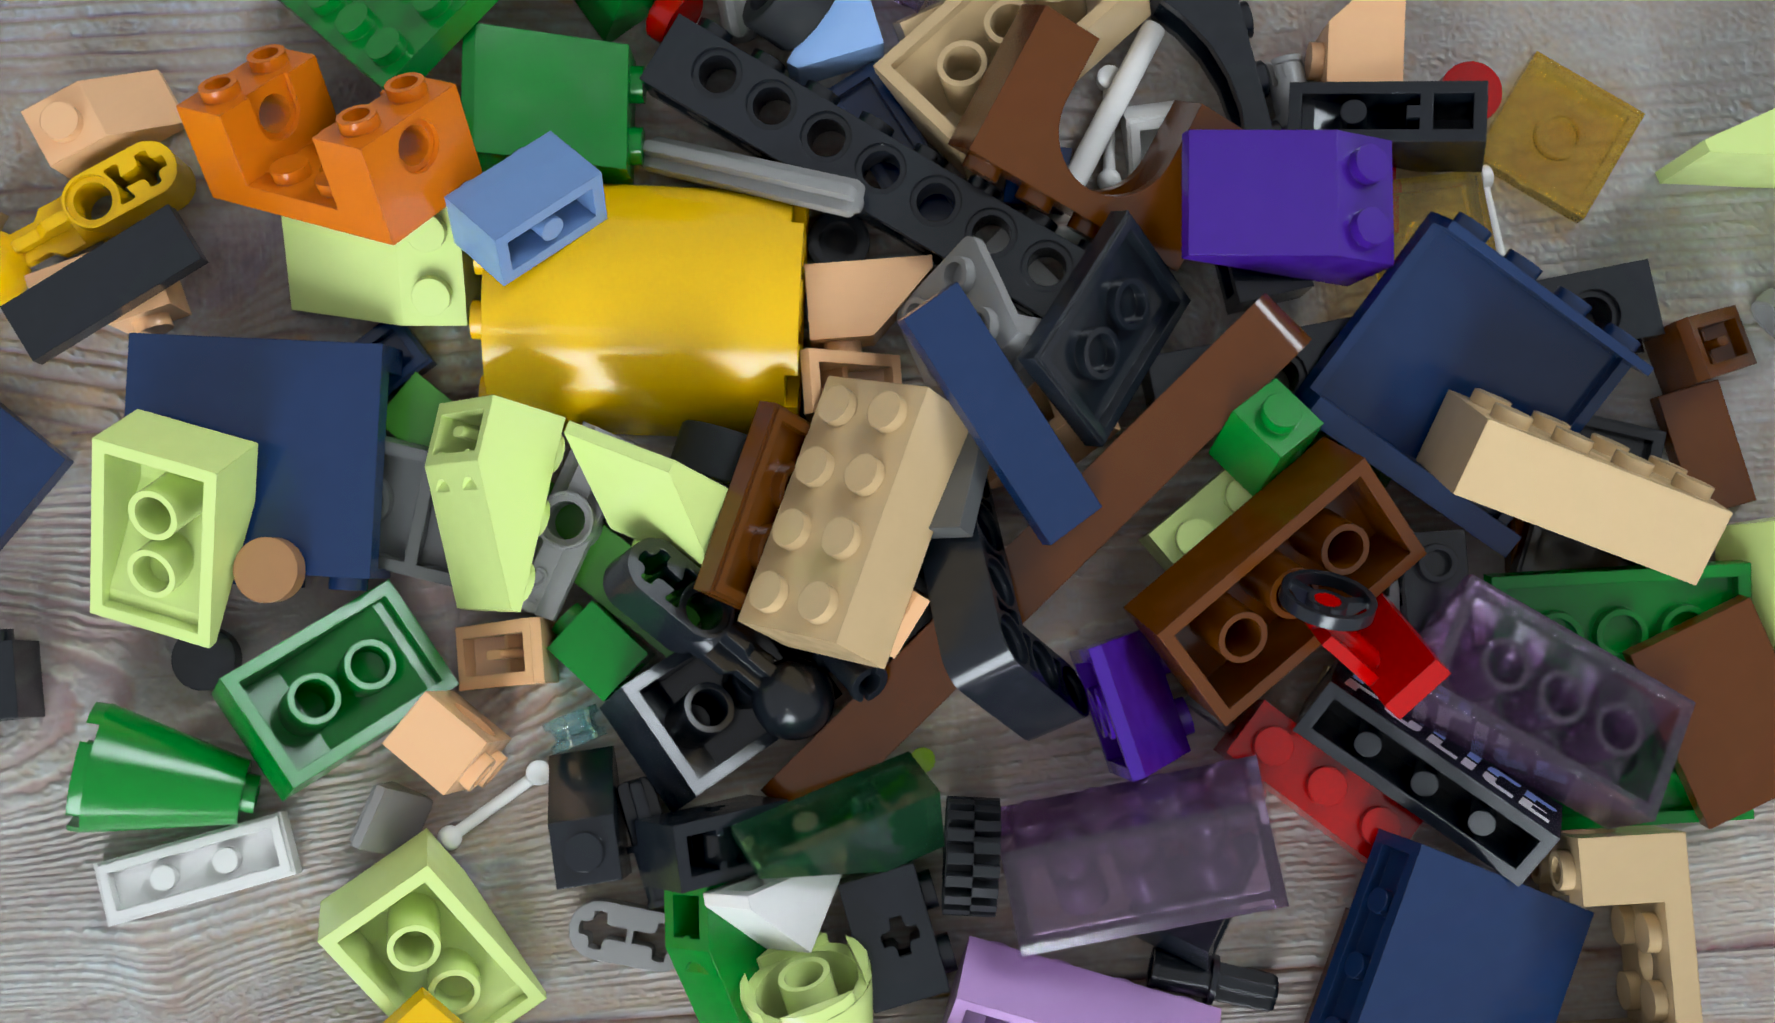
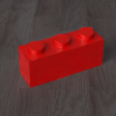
M1258 699L1242 712L1234 721L1236 727L1230 735L1225 733L1213 749L1365 865L1379 829L1411 839L1423 822L1422 819L1293 731L1296 723L1266 700Z

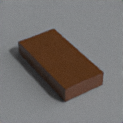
M1718 379L1650 399L1659 430L1667 432L1664 446L1669 462L1688 471L1687 475L1713 486L1715 490L1711 499L1727 509L1757 500Z

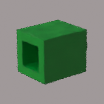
M1275 378L1232 411L1208 453L1245 490L1254 496L1305 453L1324 423Z
M592 600L585 608L579 603L574 604L559 618L551 629L558 637L547 647L556 658L603 702L607 701L621 686L631 681L656 655L599 602Z

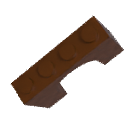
M1022 4L948 145L966 155L962 163L964 168L995 184L1000 175L1019 186L1015 194L1017 199L1045 214H1049L1054 206L1071 216L1066 225L1067 228L1090 241L1094 239L1111 211L1128 210L1167 267L1178 272L1184 261L1182 259V134L1187 130L1243 129L1204 104L1174 100L1137 168L1128 177L1113 186L1099 190L1088 189L1073 176L1064 161L1059 142V124L1064 105L1100 38L1047 5Z

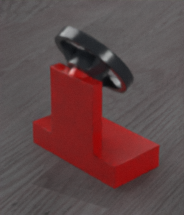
M1297 570L1287 574L1282 579L1278 593L1281 605L1290 614L1304 621L1320 644L1366 683L1381 703L1398 719H1402L1452 674L1383 593L1375 597L1369 589L1357 581L1323 570ZM1308 585H1321L1334 588L1344 593H1347L1352 597H1343L1340 594L1329 590L1313 589Z

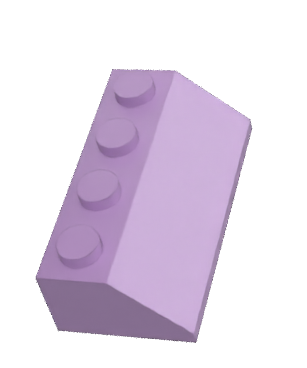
M969 936L954 977L942 1023H1220L1221 1009L1196 1002L1194 999L1186 996H1176L1138 985L1125 978L1107 976L1073 966L1063 960L1049 959L1011 948L1001 942L987 941Z

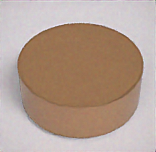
M260 537L249 541L239 550L233 565V576L238 589L247 598L259 603H276L291 598L301 588L306 575L305 560L300 550L290 541L279 537Z

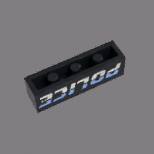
M1336 659L1304 701L1293 731L1518 887L1560 840L1563 805L1417 705L1402 719H1398L1381 703L1371 688L1338 659Z

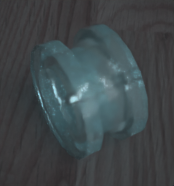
M597 704L568 713L542 725L544 732H549L555 737V744L551 747L553 755L608 734L606 727L599 726L595 721V716L599 712Z

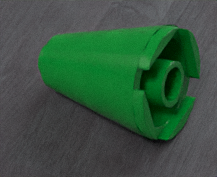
M95 703L86 723L97 724L99 728L95 740L89 739L88 742H79L66 802L65 815L73 816L66 825L68 831L90 833L236 825L239 823L242 812L254 814L262 775L251 774L252 760L116 704Z

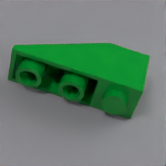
M725 883L686 893L664 890L665 947L699 1023H752L740 999V981L744 973L749 981L754 973L759 970L756 959L767 949L705 906L703 893Z

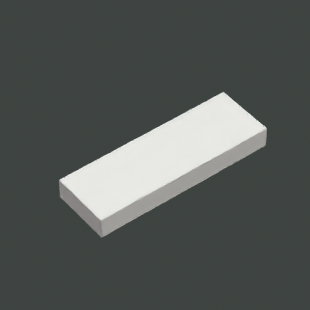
M287 810L93 864L108 927L303 872Z

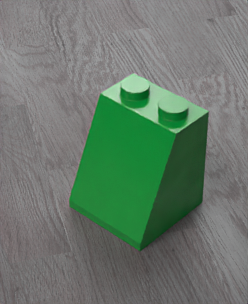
M476 23L463 37L461 103L482 172L509 157L517 149L525 147L547 132L552 131L602 172L603 184L634 185V165H644L643 144L645 141L644 127H635L636 104L646 103L647 89L639 79L645 70V66H636V61L629 44Z

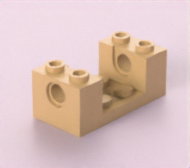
M1652 825L1561 830L1560 840L1532 871L1531 877L1536 884H1539L1541 892L1554 897L1569 896L1570 903L1582 907L1614 905L1611 910V928L1616 942L1621 945L1623 971H1619L1617 974L1616 988L1619 1002L1622 1008L1627 1011V1018L1562 1021L1556 1023H1703L1686 832Z

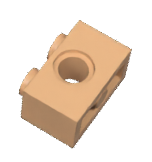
M454 690L425 691L382 744L442 795H447L466 789L470 792L477 785L484 788L507 762L508 757L501 751L512 738Z

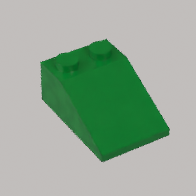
M387 579L219 679L211 696L283 802L392 731L425 691L453 690L459 685V682L394 585Z

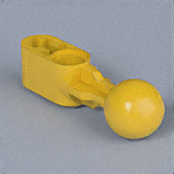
M148 140L133 144L74 176L66 184L59 198L38 209L34 222L12 234L0 230V306L25 292L28 287L24 275L32 273V267L54 255L70 258L101 241L107 242L167 204L177 211L184 208L192 200L196 191V179L191 168L164 144ZM161 169L159 175L162 181L155 185L157 178L154 173ZM125 187L135 195V198L125 190ZM111 195L112 205L109 212L102 218L92 220L91 212L94 204L100 198Z

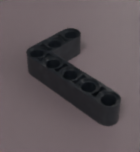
M987 475L973 536L931 539L922 567L940 655L949 678L960 692L1024 740L1031 741L1087 717L1090 707L1085 688L1075 670L1022 624Z

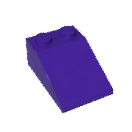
M1187 130L1182 134V259L1347 287L1394 266L1392 141L1341 130Z
M1139 629L1069 652L1075 671L1085 688L1089 701V712L1110 773L1134 782L1150 776L1191 751L1186 736L1194 734L1195 728L1189 708L1183 697L1173 699L1166 678V674L1172 672Z

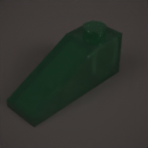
M909 751L731 826L733 838L759 879L887 872L945 846L940 791Z

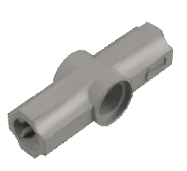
M583 421V426L610 435L625 442L631 443L617 435H614L606 430H603L597 426H594ZM572 449L566 458L550 495L547 496V500L550 503V517L544 532L537 539L532 561L536 572L535 583L531 594L523 601L522 609L551 621H557L590 546L595 544L601 536L604 525V514ZM577 504L584 512V528L576 537L565 540L556 530V516L566 505Z

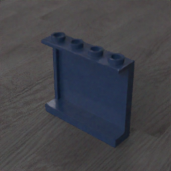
M1430 211L1395 258L1394 266L1386 270L1294 395L1324 423L1321 427L1322 431L1349 450L1365 457L1372 466L1506 558L1522 538L1507 526L1513 519V516L1454 495L1416 461L1448 389L1471 397L1474 388H1479L1508 400L1512 403V408L1529 416L1532 415L1534 410L1569 424L1571 426L1570 430L1580 433L1630 368L1646 376H1649L1654 368L1634 354L1641 343L1630 334L1611 322H1607L1603 329L1588 320L1586 316L1592 307L1580 297L1560 285L1552 293L1538 283L1536 280L1543 271L1533 262L1512 249H1509L1502 256L1489 247L1486 242L1492 236V233L1476 220L1460 211L1453 220Z
M129 333L124 417L136 409H140L258 443L255 504L243 546L249 541L260 537H279L293 543L302 553L306 565V575L301 588H305L306 576L329 577L328 589L368 591L369 579L391 577L390 571L379 569L378 565L389 375L402 376L403 350L379 343Z
M1379 829L1309 1023H1556L1594 912L1524 884L1518 887L1504 876L1424 844Z

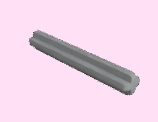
M656 136L652 140H645L643 144L644 165L642 167L650 173L843 217H851L855 213H860L865 204L863 199L865 186L858 179Z

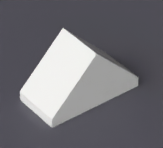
M796 853L795 865L732 880L704 892L705 906L766 949L811 953L844 871L842 855Z

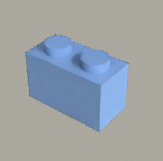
M552 131L547 132L525 147L517 149L509 157L475 178L464 182L459 188L444 196L454 243L503 286H506L608 219L602 172Z

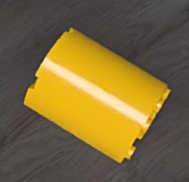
M603 184L608 219L506 286H503L473 260L475 274L482 275L481 300L472 301L469 314L471 338L481 340L484 375L480 379L479 397L496 395L565 417L562 432L565 431L570 420L580 425L585 421L612 434L677 437L682 422L696 420L726 427L748 435L760 400L778 403L801 417L802 375L800 350L804 349V309L806 299L804 264H807L808 259L807 235L810 213L808 208L720 188Z

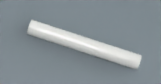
M1145 20L1142 23L1068 165L1073 176L1085 187L1165 34V29L1155 21Z

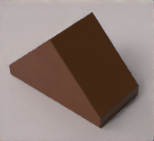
M1736 305L1675 321L1664 326L1665 334L1643 343L1650 363L1654 368L1653 371L1662 395L1757 364Z

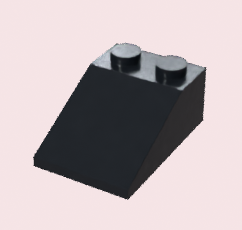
M741 610L736 612V616L739 617ZM754 630L756 644L776 660L799 657L812 661L810 652L787 647ZM674 652L621 686L600 707V710L670 812L681 809L780 739L768 733L757 721L752 708V690L733 674L719 675L691 653L679 654ZM826 672L833 685L836 700L843 694L828 672Z

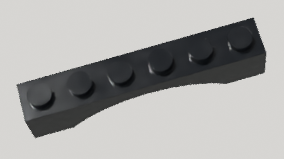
M1150 0L1151 20L1160 24L1165 31L1175 37L1199 63L1217 92L1226 119L1243 130H1282L1280 123L1277 120L1271 121L1265 100L1270 92L1269 77L1264 63L1261 60L1255 61L1249 40L1254 34V23L1251 9L1246 1ZM1215 264L1227 315L1247 311L1264 293L1277 304L1298 299L1314 286L1311 280Z

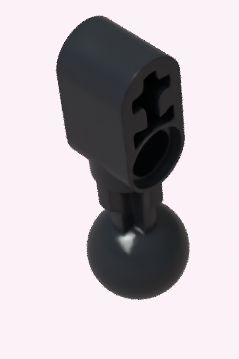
M646 538L636 543L608 565L603 577V587L610 602L670 651L679 654L691 653L719 675L733 674L752 690L754 715L759 724L768 733L783 740L797 741L815 735L827 724L834 709L835 694L831 680L826 672L814 662L804 658L788 657L776 660L756 644L754 630L737 621L739 617L736 616L734 607L693 589L700 568L672 544L660 538ZM671 593L672 597L666 600V596ZM686 606L694 609L699 615L701 629L693 625L689 620Z

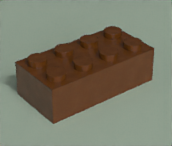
M1323 436L1123 608L1188 695L1226 727L1321 645L1304 621L1290 614L1279 601L1278 593L1281 582L1287 574L1305 569L1337 573L1357 581L1377 597L1422 559L1427 552L1365 457ZM1308 585L1313 589L1329 590L1336 592L1343 597H1352L1349 594L1334 588L1321 585Z

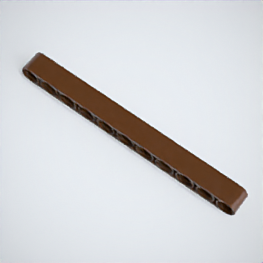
M1266 293L1233 323L1081 473L1102 505V508L1052 545H1042L1029 525L1005 548L1022 624L1223 428L1234 409L1266 386L1312 340ZM933 620L895 659L886 665L885 670L888 674V681L878 696L869 701L863 698L862 702L852 699L761 789L767 797L788 799L790 821L804 836H807L957 689L943 665Z

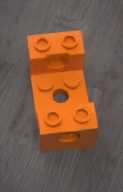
M270 44L251 51L246 57L247 62L231 72L204 80L198 86L199 92L176 105L213 198L393 246L446 207L444 196L459 188L464 182L483 173L456 84L425 78L424 75L417 72L403 73L392 77L384 84V90L379 92L380 97L369 104L349 107L336 115L316 55L285 49L280 44Z

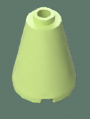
M819 932L811 953L767 949L756 959L759 970L754 973L749 981L744 973L740 981V999L747 1016L752 1023H873L872 966L867 950L855 938L846 935L847 944L829 942L826 932Z

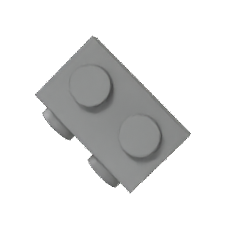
M966 236L908 297L897 313V321L948 285L958 282L1020 380L1028 389L1035 381L1017 358L1042 319L1017 313L984 241L980 238ZM901 329L925 386L948 401Z

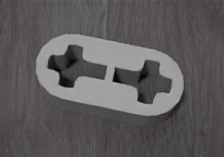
M595 898L584 903L573 914L569 923V938L573 947L581 955L593 960L655 972H667L675 968L668 952L665 958L655 955V944L635 939L637 931L649 934L655 933L661 923H665V911L663 908L648 909V905L612 898ZM599 911L608 913L607 924L627 929L626 937L607 936L601 945H596L592 943L593 933L583 929V922L591 921L597 916Z

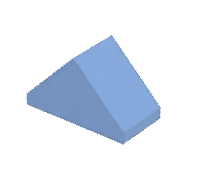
M835 0L817 28L803 43L792 51L787 60L789 78L804 86L808 80L821 81L861 69L872 61L874 63L878 62L884 56V42L871 0Z

